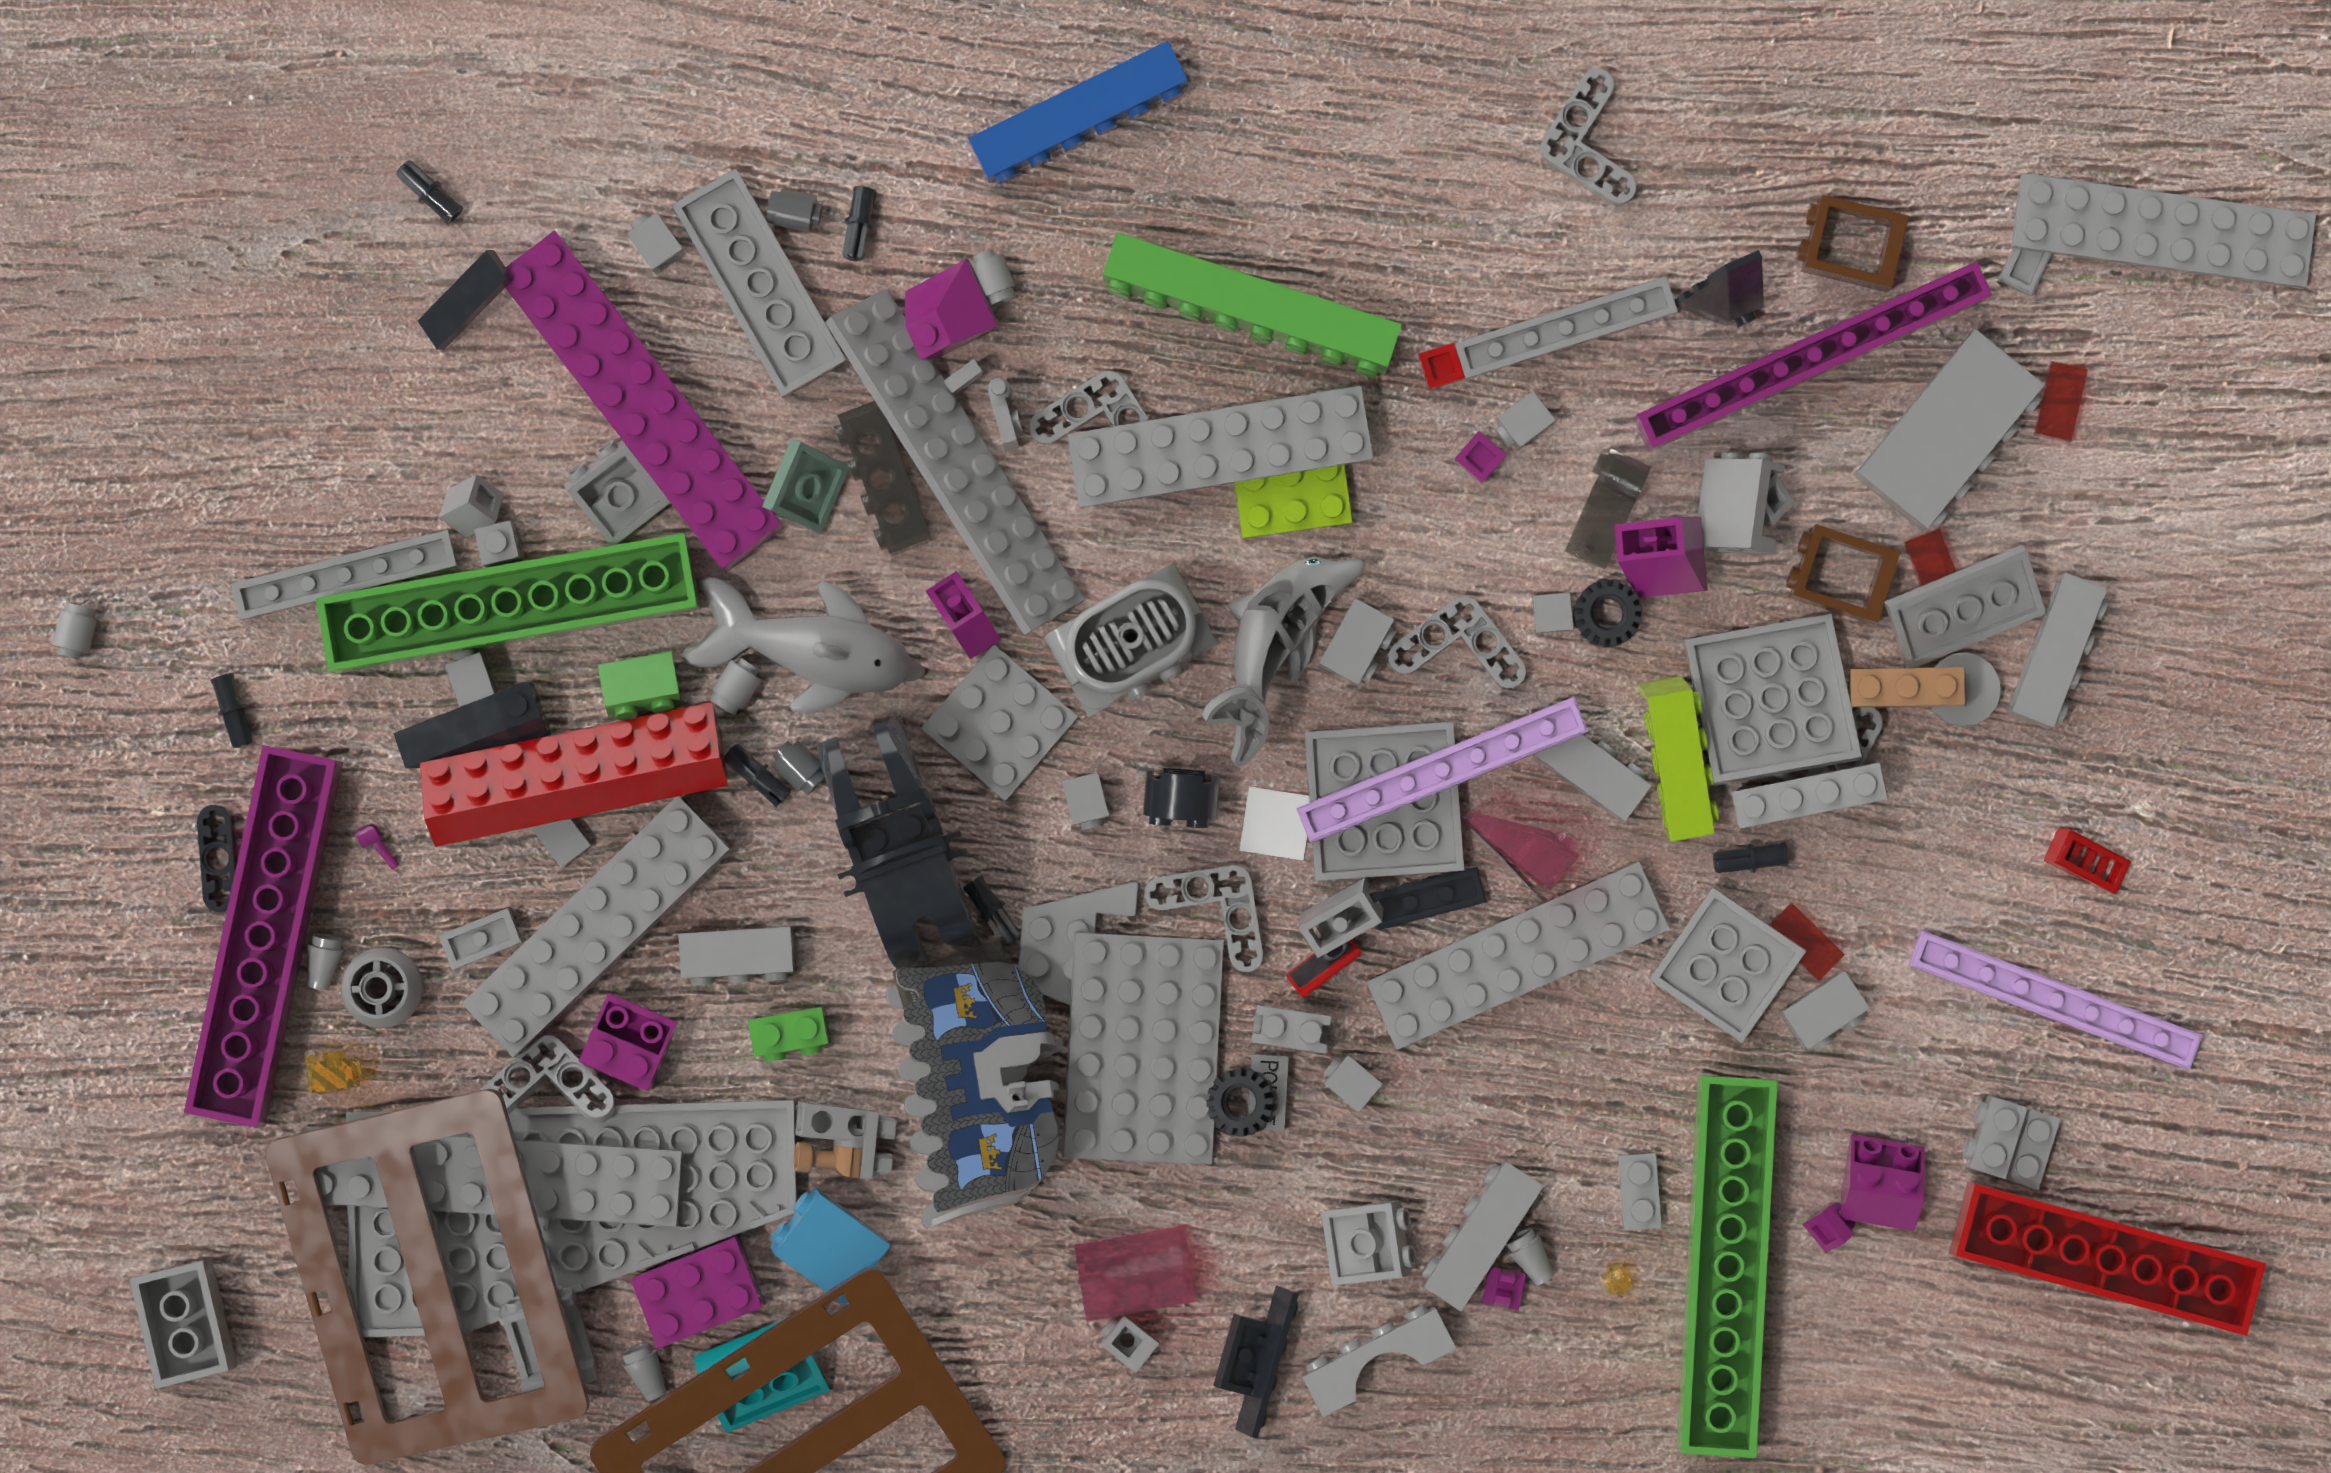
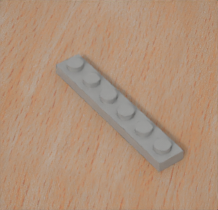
M1666 276L1454 344L1465 380L1658 320L1676 314L1678 311Z
M444 530L232 583L231 586L239 619L244 621L316 603V598L380 587L456 568L458 563L450 531Z

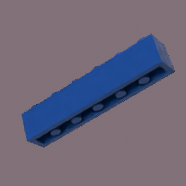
M1166 41L969 137L968 140L988 182L991 183L997 180L998 184H1002L1015 178L1018 175L1016 170L1030 164L1031 168H1035L1048 162L1051 159L1050 154L1061 148L1067 152L1079 147L1085 142L1083 137L1097 132L1098 136L1112 131L1118 126L1116 121L1126 116L1136 119L1151 110L1149 105L1163 99L1164 103H1168L1181 97L1184 94L1183 89L1188 87V80L1169 41Z

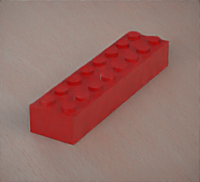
M712 702L420 763L424 820L435 847L728 786L722 733Z
M1968 1181L1948 1253L1956 1257L2247 1336L2266 1267L2264 1262Z

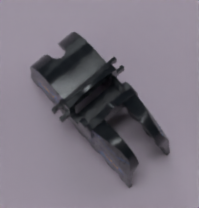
M901 716L891 717L873 724L874 732L897 797L861 809L849 777L837 737L818 743L816 747L822 770L838 817L835 819V823L843 845L848 850L853 863L850 870L837 875L839 880L844 879L846 876H852L856 880L854 889L844 891L845 897L864 892L878 933L892 965L897 970L898 968H911L919 958L920 953L913 933V925L922 917L932 919L947 945L982 946L952 861L954 858L968 854V851L964 848L959 852H954L949 847V843L953 838L962 836L959 830L948 835L944 834L933 801L923 782ZM920 802L917 806L855 827V825Z

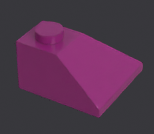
M964 259L905 291V327L921 360L940 358L999 326L969 259Z

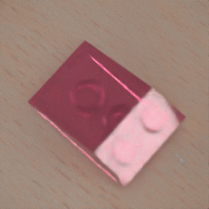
M1470 811L1460 818L1462 822L1472 828L1480 837L1545 891L1551 890L1580 856L1574 851L1577 844L1562 831L1554 834L1549 830Z

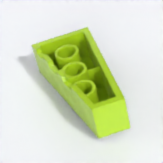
M1682 676L1638 683L1639 695L1644 697L1649 711L1645 712L1643 716L1650 741H1654L1655 747L1651 748L1650 754L1655 775L1660 777V783H1657V792L1666 836L1670 842L1715 834L1713 823L1719 822L1716 801L1709 800L1708 787L1713 786V777L1710 765H1704L1702 751L1707 750L1708 746L1704 728L1698 729L1696 715L1702 714L1699 693L1692 692L1691 687Z

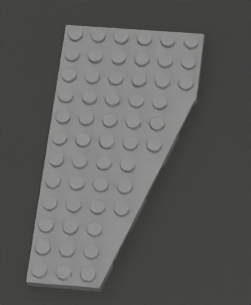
M795 1100L616 1105L613 1116L602 1123L591 1122L575 1106L517 1107L509 1114L515 1140L683 1151L678 1226L538 1218L556 1284L561 1285L563 1288L572 1286L574 1293L796 1213L793 1210L797 1202V1175L793 1167L796 1146ZM592 1105L591 1111L595 1108L602 1111L606 1107L605 1105ZM391 1111L346 1112V1122ZM470 1133L454 1135L462 1137H473V1135ZM347 1205L349 1288L363 1337L425 1336L389 1208ZM430 1211L465 1333L500 1321V1306H504L506 1301L518 1297L519 1294L496 1215Z

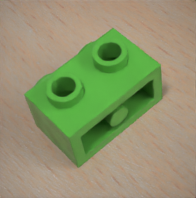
M672 651L598 665L604 704L609 718L615 717L618 720H627L636 717L637 713L652 710L654 713H661L673 710L674 706L682 705Z
M825 1006L748 1020L754 1057L763 1056L764 1063L786 1059L785 1051L800 1049L801 1056L822 1053V1045L831 1043Z

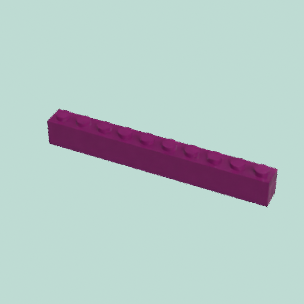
M1976 261L1640 412L1633 420L1648 452H1651L1982 303L1992 296L1991 290Z

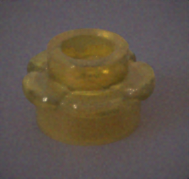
M1623 1262L1613 1266L1611 1263H1608L1606 1265L1608 1272L1602 1274L1604 1285L1610 1295L1616 1293L1619 1298H1623L1625 1293L1633 1290L1630 1274Z

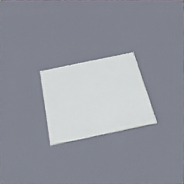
M1249 787L1239 851L1304 860L1307 834L1296 808L1308 804L1309 796Z

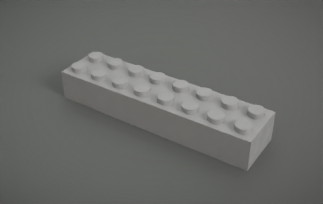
M682 796L675 797L461 1004L513 1058L517 1057L554 1024L723 861L733 849Z

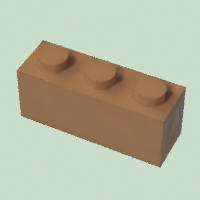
M1964 667L1850 669L1851 707L1853 709L1966 707V669Z

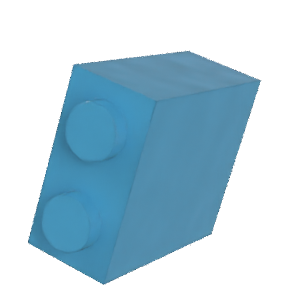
M814 1187L810 1194L805 1192L798 1199L793 1208L796 1213L787 1224L782 1222L774 1231L771 1237L773 1243L770 1248L774 1255L828 1292L867 1267L875 1268L891 1245L883 1235ZM844 1294L837 1298L845 1306L848 1304Z

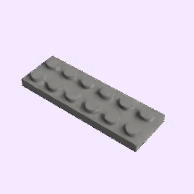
M736 168L672 204L782 398L847 362Z

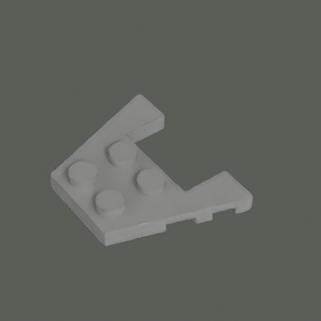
M1132 882L1024 908L1018 968L1026 972L1037 983L1042 994L1070 1006L1074 933L1095 934L1097 913L1135 916L1138 883Z

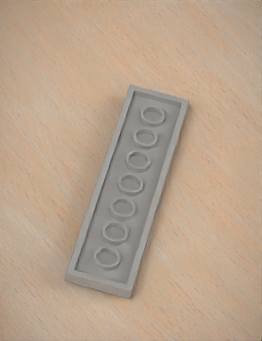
M2023 173L2020 175L2011 248H2022L2021 250L2042 253L2051 252L2055 255L2304 289L2307 287L2316 214Z
M1361 386L1067 434L1080 509L1373 460Z
M1638 861L1368 980L1366 983L1396 1050L1670 929Z

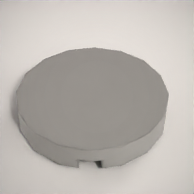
M1967 652L1951 654L1938 661L1933 668L1964 667L1966 669V707H1930L1933 714L1946 723L1958 727L1976 725L1987 719L1997 707L2001 694L2000 680L1993 666L1981 656Z

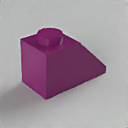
M957 571L926 590V593L969 659L986 651L990 646L1001 640Z

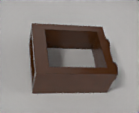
M1822 195L1817 200V204L1811 203L1808 209L1805 224L1810 225L1811 229L1808 240L1802 239L1797 255V260L1803 262L1800 272L1888 292L1893 286L1909 215ZM1828 210L1888 224L1876 274L1816 260Z
M1817 524L1811 527L1810 532L1803 531L1797 548V552L1803 554L1799 566H1792L1786 582V587L1791 588L1788 598L1871 625L1877 624L1901 552ZM1821 539L1879 557L1863 608L1805 589Z

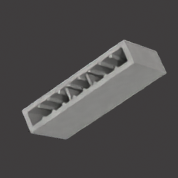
M1974 329L1963 340L1853 476L1920 531L1923 532L1930 525L1936 529L1949 514L1945 507L1952 498L1955 497L1959 501L1973 483L1968 480L1977 468L1983 472L1995 458L1996 454L1992 452V449L2000 440L2006 443L2020 426L2015 423L2023 411L2029 415L2040 403L2043 397L2038 393L2045 385L1977 329Z

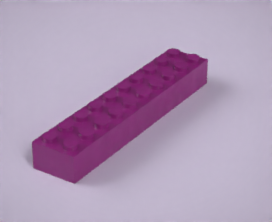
M555 230L506 267L514 278L505 287L722 570L725 572L729 571L785 528L773 512L762 507L764 503L762 497Z
M262 745L184 1113L255 1128L266 1126L342 772V761Z

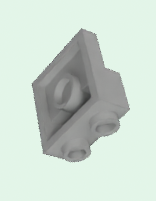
M614 440L605 443L596 452L599 458L589 466H586L584 463L575 466L566 475L569 481L564 484L567 492L610 546L618 544L671 503L623 440L617 444Z
M1987 1096L1985 1102H1979L1974 1115V1122L1978 1123L1974 1138L1968 1137L1963 1150V1158L1967 1159L1965 1167L2039 1190L2061 1119L1993 1096Z
M1401 1200L1321 1211L1332 1286L1402 1278L1412 1274L1411 1267L1416 1265V1252L1413 1245H1407L1405 1230L1410 1229L1411 1218L1408 1209L1402 1208Z

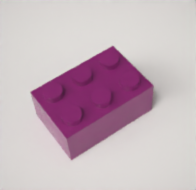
M739 1235L630 1279L657 1349L763 1308L766 1305Z

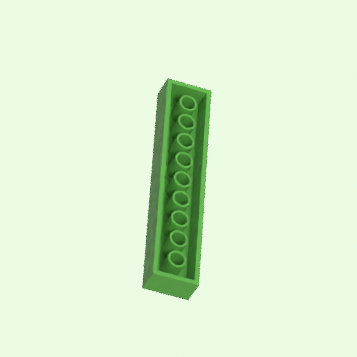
M685 533L316 598L328 672L334 674L701 610L689 536Z
M1708 1075L1697 1076L1676 1447L1682 1454L1757 1458L1777 1080Z

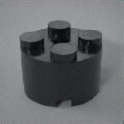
M1154 768L1146 769L1143 815L1149 816V824L1170 826L1173 820H1185L1186 827L1209 828L1210 821L1217 820L1220 774L1214 772L1212 779L1205 778L1206 771L1163 768V773L1154 775Z

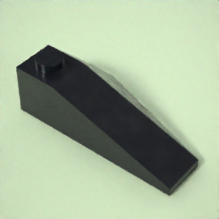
M1754 251L1723 265L1708 275L1707 279L1693 285L1692 289L1694 292L1690 293L1688 290L1678 295L1674 300L1676 307L1724 326L1735 322L1737 328L1757 320L1756 313L1764 307L1763 267L1760 251Z
M530 682L492 694L393 733L406 769L420 768V763L552 735L535 685Z

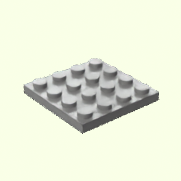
M1832 614L1686 639L1684 641L1693 690L1698 692L1700 696L1702 714H1699L1701 728H1704L1708 746L1706 754L1712 771L1713 786L1861 759L1862 756Z
M1453 722L1305 732L1309 803L1455 745ZM1458 785L1312 843L1315 881L1464 871Z

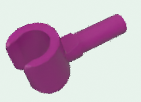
M368 824L355 832L358 842L363 849L374 844L376 851H378L392 870L399 865L385 847L377 826Z

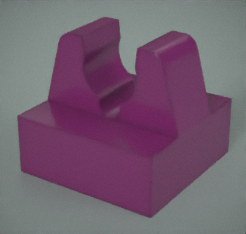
M1839 1202L1813 1214L1802 1224L1825 1253L1846 1243L1854 1235L1852 1230L1855 1226V1221L1848 1220L1844 1222L1837 1214L1838 1210L1841 1209Z
M1491 1266L1487 1272L1481 1302L1519 1311L1526 1273Z

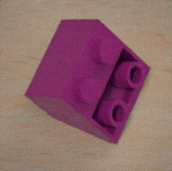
M1676 517L1614 525L1618 563L1639 598L1708 591L1701 517Z
M608 993L578 1062L645 1091H650L653 1089L666 1059L677 1022Z
M1851 1134L1841 1188L1840 1218L1915 1231L1924 1204L1925 1147Z

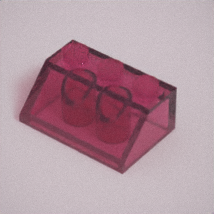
M1184 1225L1074 1245L1087 1322L1198 1302Z

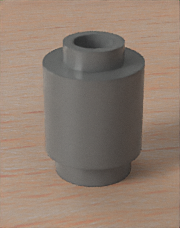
M781 189L780 192L771 191L766 219L775 221L776 226L810 232L812 225L819 226L823 204L817 203V195Z
M787 741L773 755L777 760L773 768L798 792L802 790L808 796L825 779L821 762L800 741L793 745Z

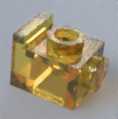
M345 1051L324 1053V1061L319 1060V1054L305 1056L309 1093L359 1087L360 1079H363L365 1076L364 1063L361 1056L346 1058Z

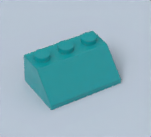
M779 1322L693 1356L697 1373H702ZM816 1352L718 1414L717 1417L726 1433L830 1392ZM743 1358L727 1368L726 1371L731 1378H734L750 1368L746 1358Z

